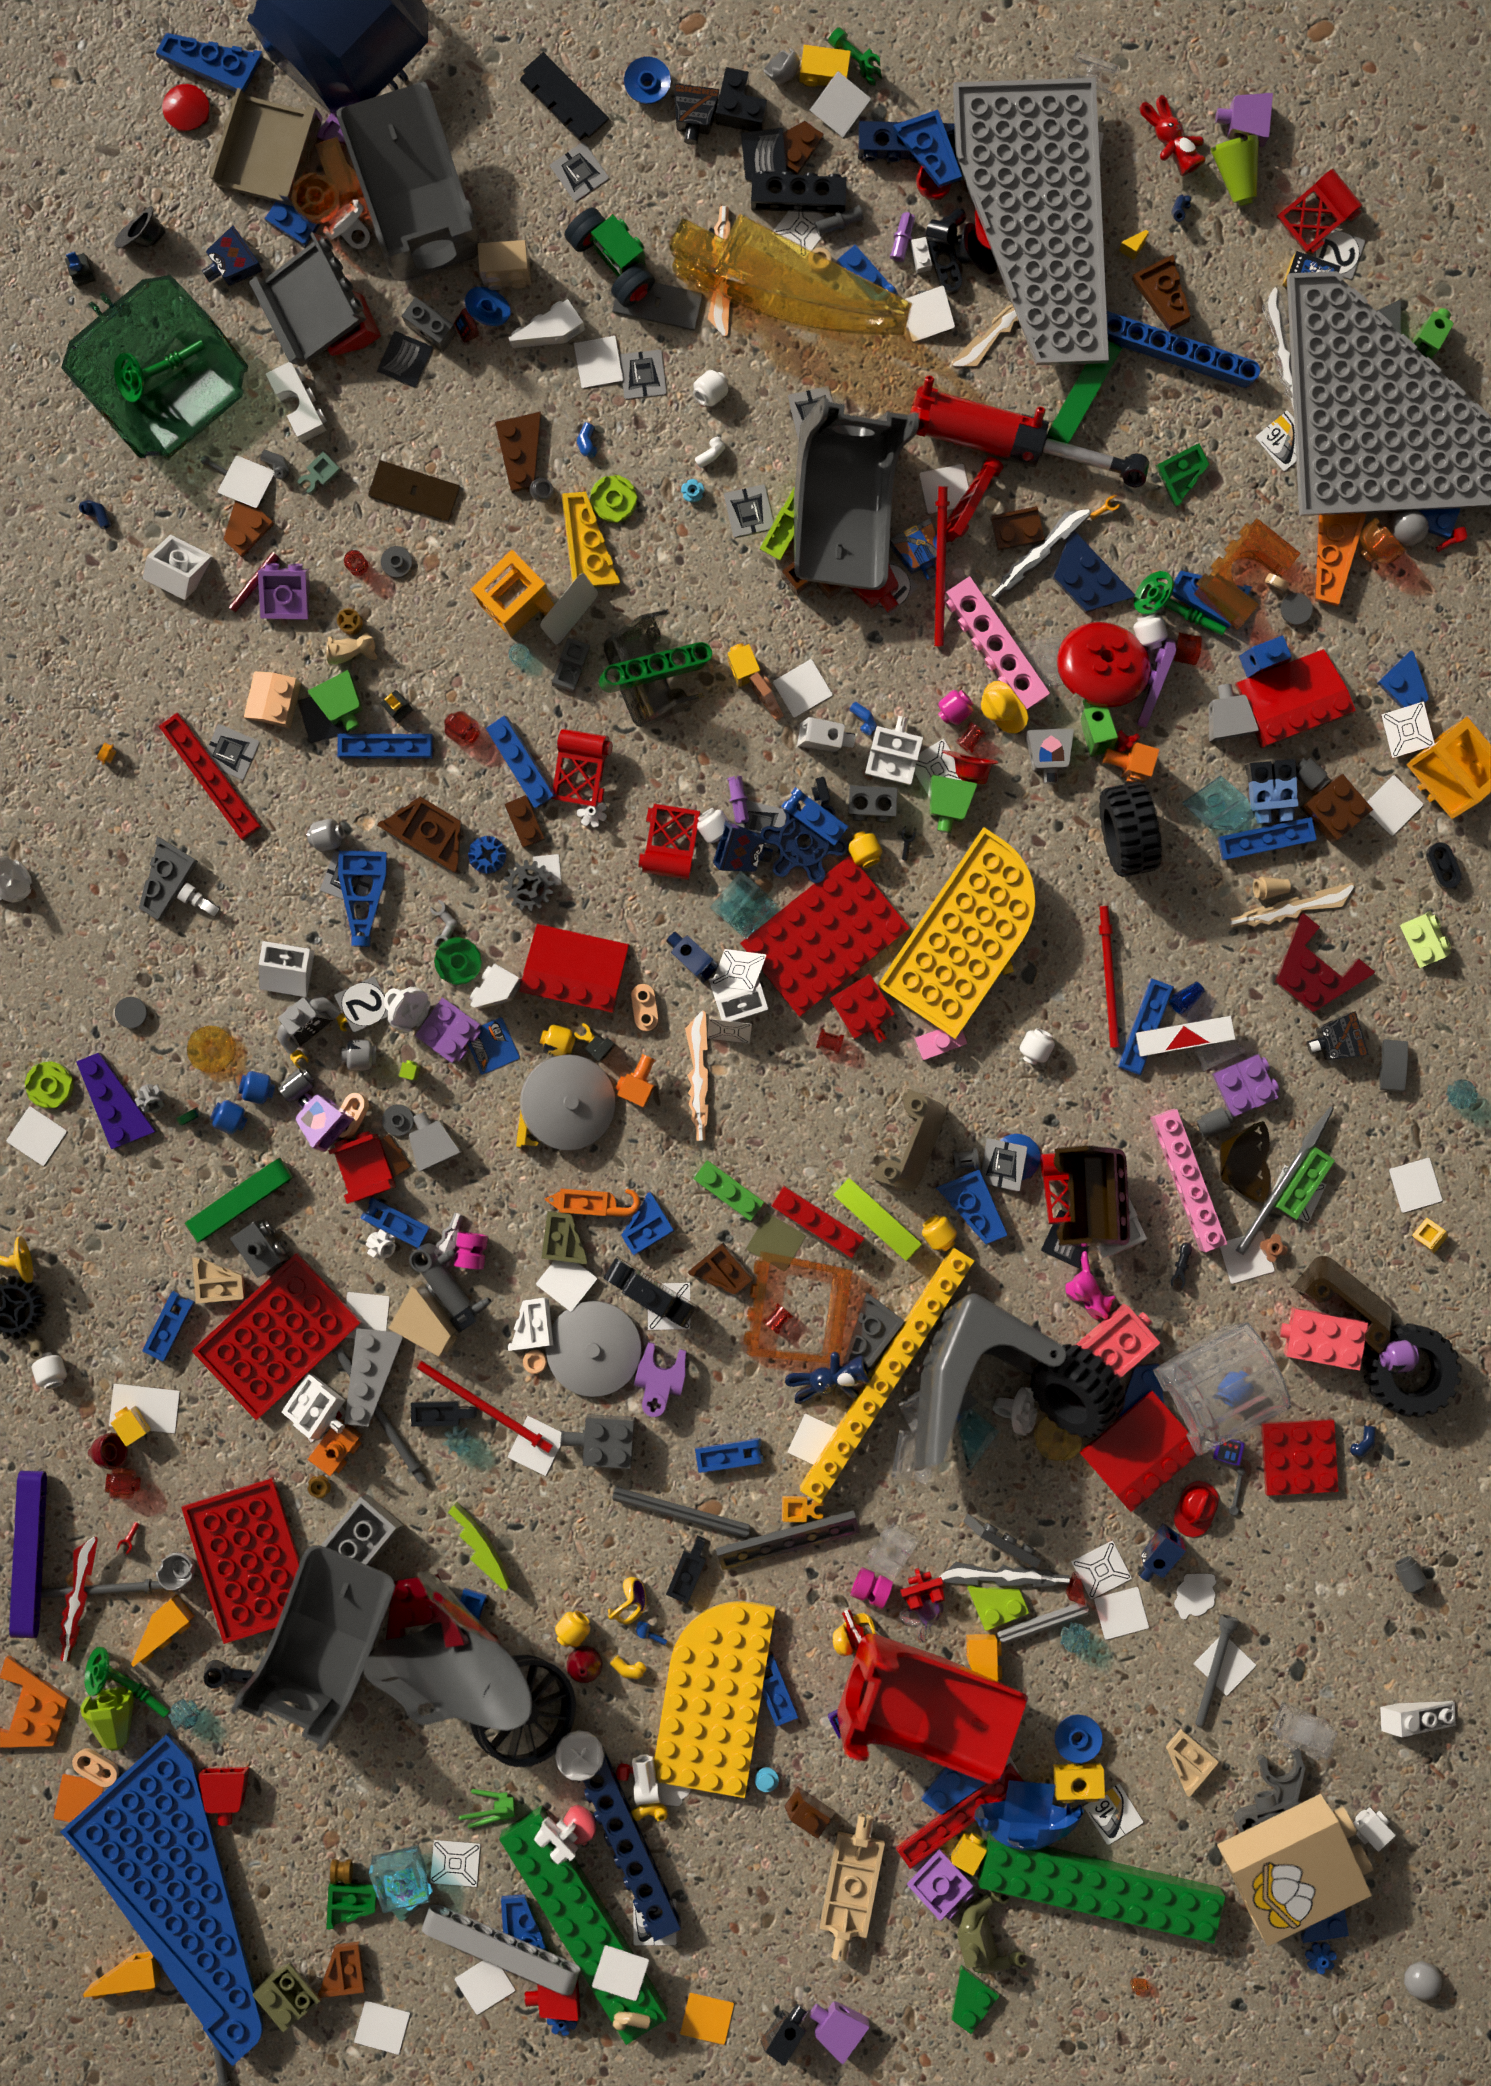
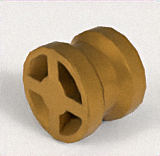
M346 608L339 612L337 624L344 633L356 635L362 630L363 619L354 609Z
M332 1859L330 1883L344 1882L345 1884H351L353 1860L346 1859L344 1862H340L338 1859Z

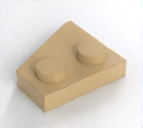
M199 1257L192 1258L196 1304L245 1299L243 1274Z
M1182 1729L1178 1731L1166 1746L1186 1795L1190 1797L1219 1761Z

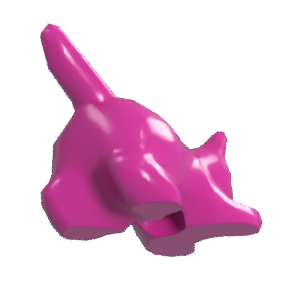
M1084 1251L1081 1257L1083 1270L1072 1281L1066 1283V1295L1072 1301L1084 1302L1087 1313L1094 1319L1098 1320L1100 1317L1107 1319L1115 1296H1105L1101 1293L1096 1279L1091 1274L1088 1253Z

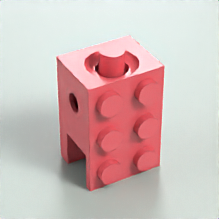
M1123 1303L1107 1319L1099 1323L1075 1345L1082 1346V1349H1089L1093 1351L1094 1355L1102 1357L1103 1361L1113 1368L1114 1374L1121 1378L1156 1348L1160 1342L1147 1328L1152 1323L1144 1312L1137 1316L1129 1306Z
M1292 1307L1289 1324L1282 1323L1280 1337L1286 1338L1284 1354L1287 1357L1360 1371L1368 1323L1364 1320Z

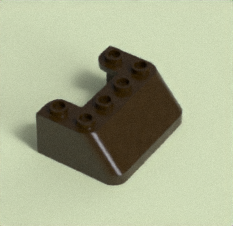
M1091 1145L1055 1148L1054 1166L1060 1173L1069 1174V1214L1071 1216V1221L1062 1222L1057 1229L1059 1246L1127 1245L1130 1240V1219L1125 1153L1121 1149Z

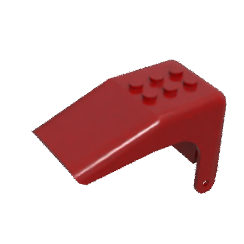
M869 1633L862 1637L837 1710L843 1749L850 1758L866 1762L869 1758V1744L885 1745L932 1761L986 1783L997 1784L1004 1773L1028 1696L939 1655Z

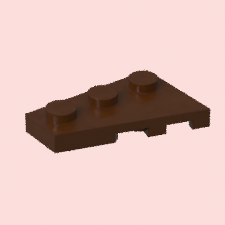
M541 411L495 422L511 493L530 489L531 483L535 480Z

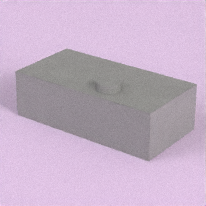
M367 1494L361 1496L321 1546L370 1566L401 1529L403 1524Z

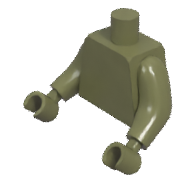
M991 1891V1896L985 1895L971 1902L966 1907L957 1934L965 1966L973 1968L975 1972L981 1974L1010 1968V1965L1016 1967H1025L1027 1965V1962H1019V1956L1026 1954L1024 1952L1013 1951L1009 1958L1007 1956H998L986 1911L993 1906L994 1902L1006 1904L1010 1898L995 1891Z

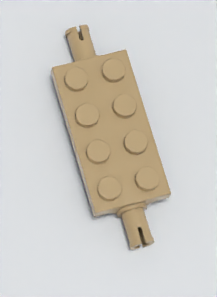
M864 1813L858 1814L855 1834L837 1831L819 1925L820 1929L833 1933L835 1942L831 1957L838 1960L840 1952V1961H846L849 1941L853 1937L867 1938L885 1845L884 1840L869 1837L874 1817L867 1814L865 1821Z

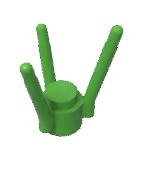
M472 1789V1794L499 1798V1801H494V1810L461 1815L459 1820L493 1816L468 1824V1828L471 1829L495 1821L509 1819V1817H515L514 1797H508L507 1792L497 1793Z

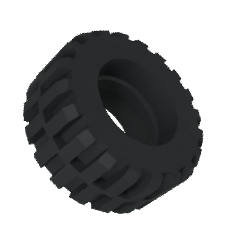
M1138 781L1105 788L1099 798V814L1106 852L1114 872L1118 876L1128 877L1155 871L1162 861V839L1156 808L1148 788H1146L1145 784Z
M1410 1323L1394 1325L1393 1329H1391L1389 1343L1407 1340L1411 1345L1423 1350L1428 1355L1431 1362V1374L1427 1383L1415 1392L1400 1390L1394 1382L1393 1374L1388 1371L1386 1366H1382L1380 1353L1369 1349L1365 1353V1356H1368V1360L1363 1362V1370L1367 1372V1375L1363 1376L1364 1381L1370 1386L1368 1390L1372 1396L1377 1398V1402L1395 1413L1406 1417L1415 1416L1417 1418L1425 1417L1427 1413L1434 1415L1438 1413L1437 1408H1445L1449 1405L1447 1401L1449 1397L1455 1398L1457 1394L1454 1388L1456 1384H1461L1462 1379L1457 1377L1458 1372L1462 1371L1461 1364L1456 1361L1459 1355L1456 1350L1451 1348L1453 1344L1435 1330Z
M1064 1344L1062 1346L1065 1349L1066 1357L1062 1364L1051 1367L1040 1362L1032 1372L1030 1387L1033 1392V1398L1039 1403L1041 1411L1048 1415L1047 1418L1051 1422L1054 1421L1062 1430L1065 1429L1069 1434H1078L1079 1437L1083 1438L1096 1437L1101 1435L1123 1411L1125 1405L1124 1387L1120 1385L1121 1380L1118 1375L1114 1374L1113 1368L1107 1365L1102 1357L1094 1355L1093 1351L1089 1349H1082V1346ZM1052 1350L1050 1352V1357L1056 1358L1057 1353L1054 1350Z

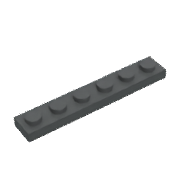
M853 1510L759 1537L749 1538L737 1543L727 1544L716 1548L722 1570L860 1533Z

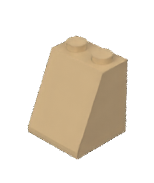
M418 1281L410 1288L388 1328L438 1357L443 1352L448 1353L458 1338L454 1335L457 1330L450 1322V1318L421 1281Z

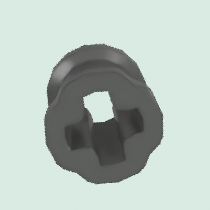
M977 1148L964 1152L952 1151L955 1171L968 1167L979 1169Z

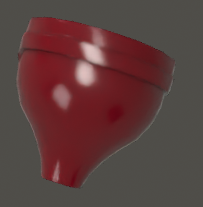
M112 1432L99 1436L88 1450V1456L91 1457L92 1461L98 1467L108 1470L120 1468L124 1464L128 1453L127 1446L124 1445L119 1435Z
M580 1646L574 1649L567 1659V1672L576 1682L589 1683L594 1681L600 1675L603 1668V1661L599 1652L589 1646Z

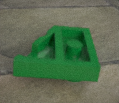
M963 1965L959 1968V1979L955 1991V2002L952 2008L951 2019L969 2034H972L998 1999L999 1992Z

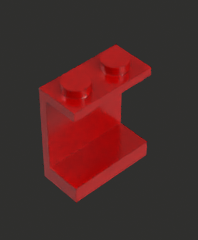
M369 1131L356 1135L357 1140L348 1142L345 1139L334 1143L335 1148L328 1150L329 1155L335 1154L348 1194L344 1195L346 1204L355 1203L396 1188L378 1134L370 1135Z

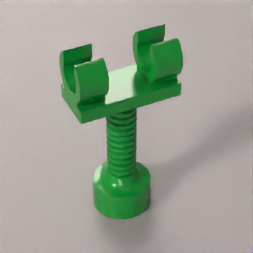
M841 27L836 28L830 35L828 43L834 49L842 48L843 50L851 51L850 56L859 63L861 77H866L870 85H876V80L870 76L877 74L882 79L880 68L874 66L873 63L875 61L881 66L879 56L872 53L870 48L862 54L847 40L848 34Z

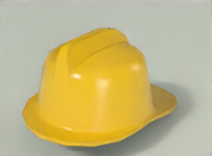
M994 681L987 685L981 701L983 714L988 719L994 721L1005 732L1018 733L1026 727L1029 718L1028 711L1011 687L1002 681Z

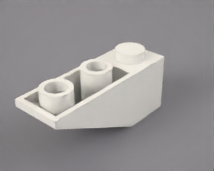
M568 299L564 302L558 301L546 314H539L526 327L515 329L511 333V337H509L510 345L512 348L566 343L585 330L584 323Z
M1455 1702L1397 1703L1380 1707L1381 1731L1399 1737L1456 1726Z

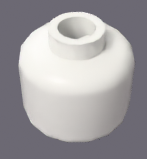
M708 370L694 382L693 395L695 399L703 406H715L728 394L727 378L721 372L717 373L714 370Z
M1155 613L1137 618L1138 622L1134 624V631L1144 647L1148 646L1149 650L1161 647L1162 641L1168 636L1163 618L1156 616Z
M711 808L698 817L697 829L707 843L717 842L719 844V840L723 835L725 821L729 820L722 810Z
M1039 1028L1028 1031L1019 1048L1024 1055L1023 1059L1033 1065H1036L1037 1062H1046L1055 1046L1052 1040L1053 1036Z
M51 1352L43 1353L42 1357L32 1365L36 1384L44 1387L45 1390L61 1386L64 1383L63 1380L67 1377L63 1359L59 1355H52Z

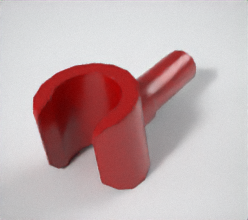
M1466 528L1454 529L1452 531L1454 538L1435 547L1437 552L1453 544L1464 542L1468 536Z
M134 1522L126 1538L118 1543L117 1552L121 1545H126L128 1550L125 1556L130 1553L132 1548L131 1542L140 1526L139 1523Z
M621 1763L617 1767L616 1776L619 1780L627 1781L629 1774H634L633 1767Z

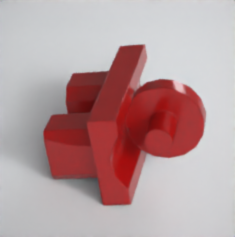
M920 1568L914 1569L916 1576L908 1578L909 1585L918 1584L900 1590L902 1597L907 1601L912 1611L924 1607L921 1595L927 1593L930 1594L933 1604L945 1601L943 1588H946L942 1577L924 1582L931 1579L932 1575L930 1571L921 1574Z

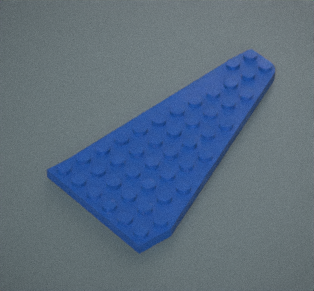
M168 1732L60 1832L89 1864L203 2025L202 2029L218 2051L233 2066L258 2043L263 2034L264 2022L259 2003L252 1996L255 1988L209 1814L204 1809L195 1762Z

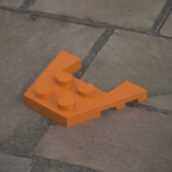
M8 1655L5 1657L0 1679L20 1684L23 1687L10 1730L0 1728V1748L54 1746L70 1697L46 1680H41L33 1674L32 1670L28 1667L24 1668L16 1662L14 1657Z

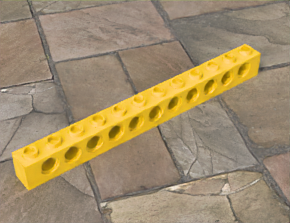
M954 1247L950 1248L908 1314L905 1322L872 1371L870 1383L863 1385L858 1398L853 1401L799 1486L802 1493L821 1504L972 1266L973 1259Z

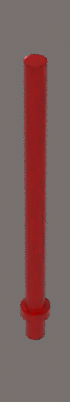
M938 486V501H935V506H938L934 646H944L947 506H950V501H947L948 486Z
M421 1361L417 1367L419 1371L532 1443L531 1446H538L545 1452H550L553 1445L543 1439V1435L540 1433L538 1435L425 1362Z

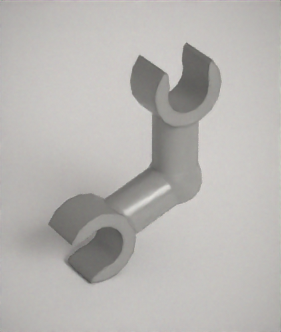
M438 900L442 905L440 912H436L430 907L431 912L438 915L446 924L442 934L434 939V945H437L438 941L442 938L445 941L450 939L454 929L457 927V921L448 913L446 904L441 900Z

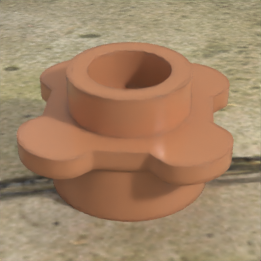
M1273 1234L1271 1238L1260 1243V1248L1264 1255L1267 1256L1266 1258L1269 1262H1275L1277 1257L1287 1254L1288 1249L1282 1244L1281 1236L1278 1234Z

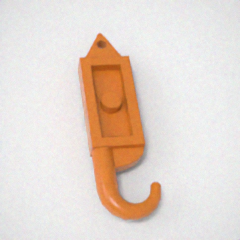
M561 1188L559 1192L545 1198V1201L557 1208L560 1213L630 1217L639 1210L641 1204L638 1194L630 1189L625 1190V1193L630 1194L634 1200L633 1205L629 1208L617 1207L614 1195L603 1191Z

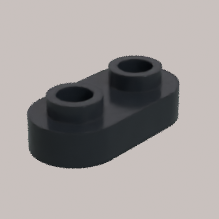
M1442 842L1431 845L1427 849L1426 858L1436 883L1445 889L1457 886L1461 881V871L1450 846ZM1436 851L1441 853L1440 859L1435 857ZM1445 873H1448L1450 875L1449 881H1446L1443 876Z

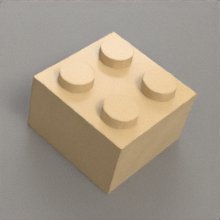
M525 240L477 243L479 272L484 287L490 290H500L506 286L521 289L526 287V285H531L530 257Z

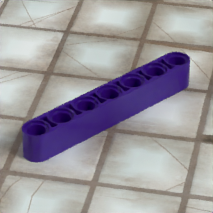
M21 1470L17 1477L9 1635L11 1638L36 1639L39 1634L47 1495L46 1471Z

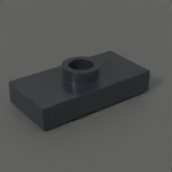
M824 776L815 778L814 787H811L814 801H818L821 807L828 805L830 795Z

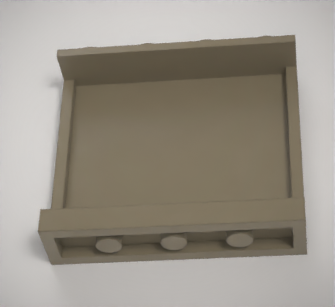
M237 88L235 96L231 99L229 116L224 122L222 138L217 144L215 161L210 166V179L219 188L295 207L323 117L316 107L307 105L306 110L246 96L241 88Z

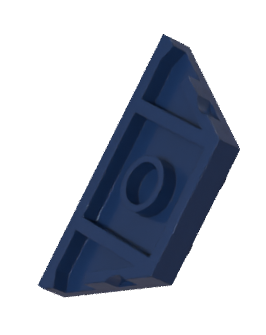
M1075 531L1068 537L1053 580L1084 613L1124 600H1131L1135 596L1128 586Z

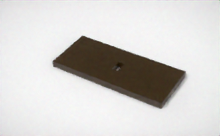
M379 460L368 497L449 522L460 485ZM413 487H417L415 495L411 494Z

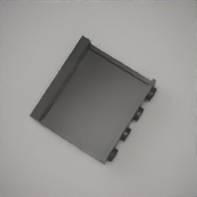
M316 233L310 234L314 242L266 279L255 276L249 281L288 361L301 367L366 320L362 311L364 309L363 305L352 292L353 285L342 272L343 266L334 256L331 242L325 236L322 237Z

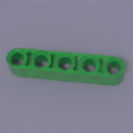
M1108 340V362L1085 365L1047 432V438L1069 444L1122 347Z
M697 642L612 664L600 676L599 686L603 691L613 693L704 668L711 659L712 649L707 643ZM695 652L700 653L704 660L698 659ZM673 658L679 659L682 665H677ZM651 664L658 665L660 671L654 670ZM629 669L635 670L639 677L632 676ZM607 675L615 677L617 682L609 681Z
M278 1158L184 1224L196 1242L200 1243L294 1177L282 1159Z

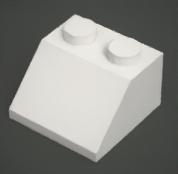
M169 535L147 556L143 579L185 600L196 590L212 559V555Z

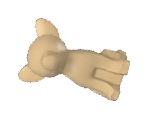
M363 633L357 640L351 638L335 640L332 636L328 637L326 647L328 664L335 665L347 662L359 653L364 654L370 660H377L378 656L374 652L376 646L374 638L369 633Z

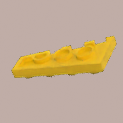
M563 493L562 502L572 583L578 575L584 573L594 587L620 585L587 493Z

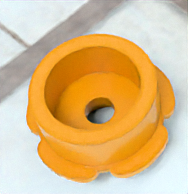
M106 742L103 744L96 758L102 762V765L105 762H112L117 752L113 749L114 744L109 745Z

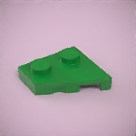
M1200 443L1155 465L1174 507L1181 504L1187 492L1192 489L1199 476L1203 474L1209 465Z
M329 1883L326 1929L330 1930L341 1922L347 1921L348 1923L356 1920L359 1916H367L374 1913L377 1907L378 1885Z

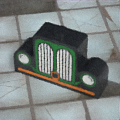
M618 1256L615 1257L603 1277L612 1285L622 1289V1293L661 1318L667 1317L683 1328L697 1308L696 1304Z

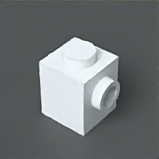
M1370 1807L1367 1810L1361 1811L1353 1822V1825L1358 1829L1356 1834L1365 1845L1369 1842L1378 1852L1396 1836L1387 1826L1389 1820L1380 1811L1375 1813Z

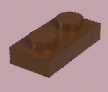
M526 795L504 804L522 848L545 840Z

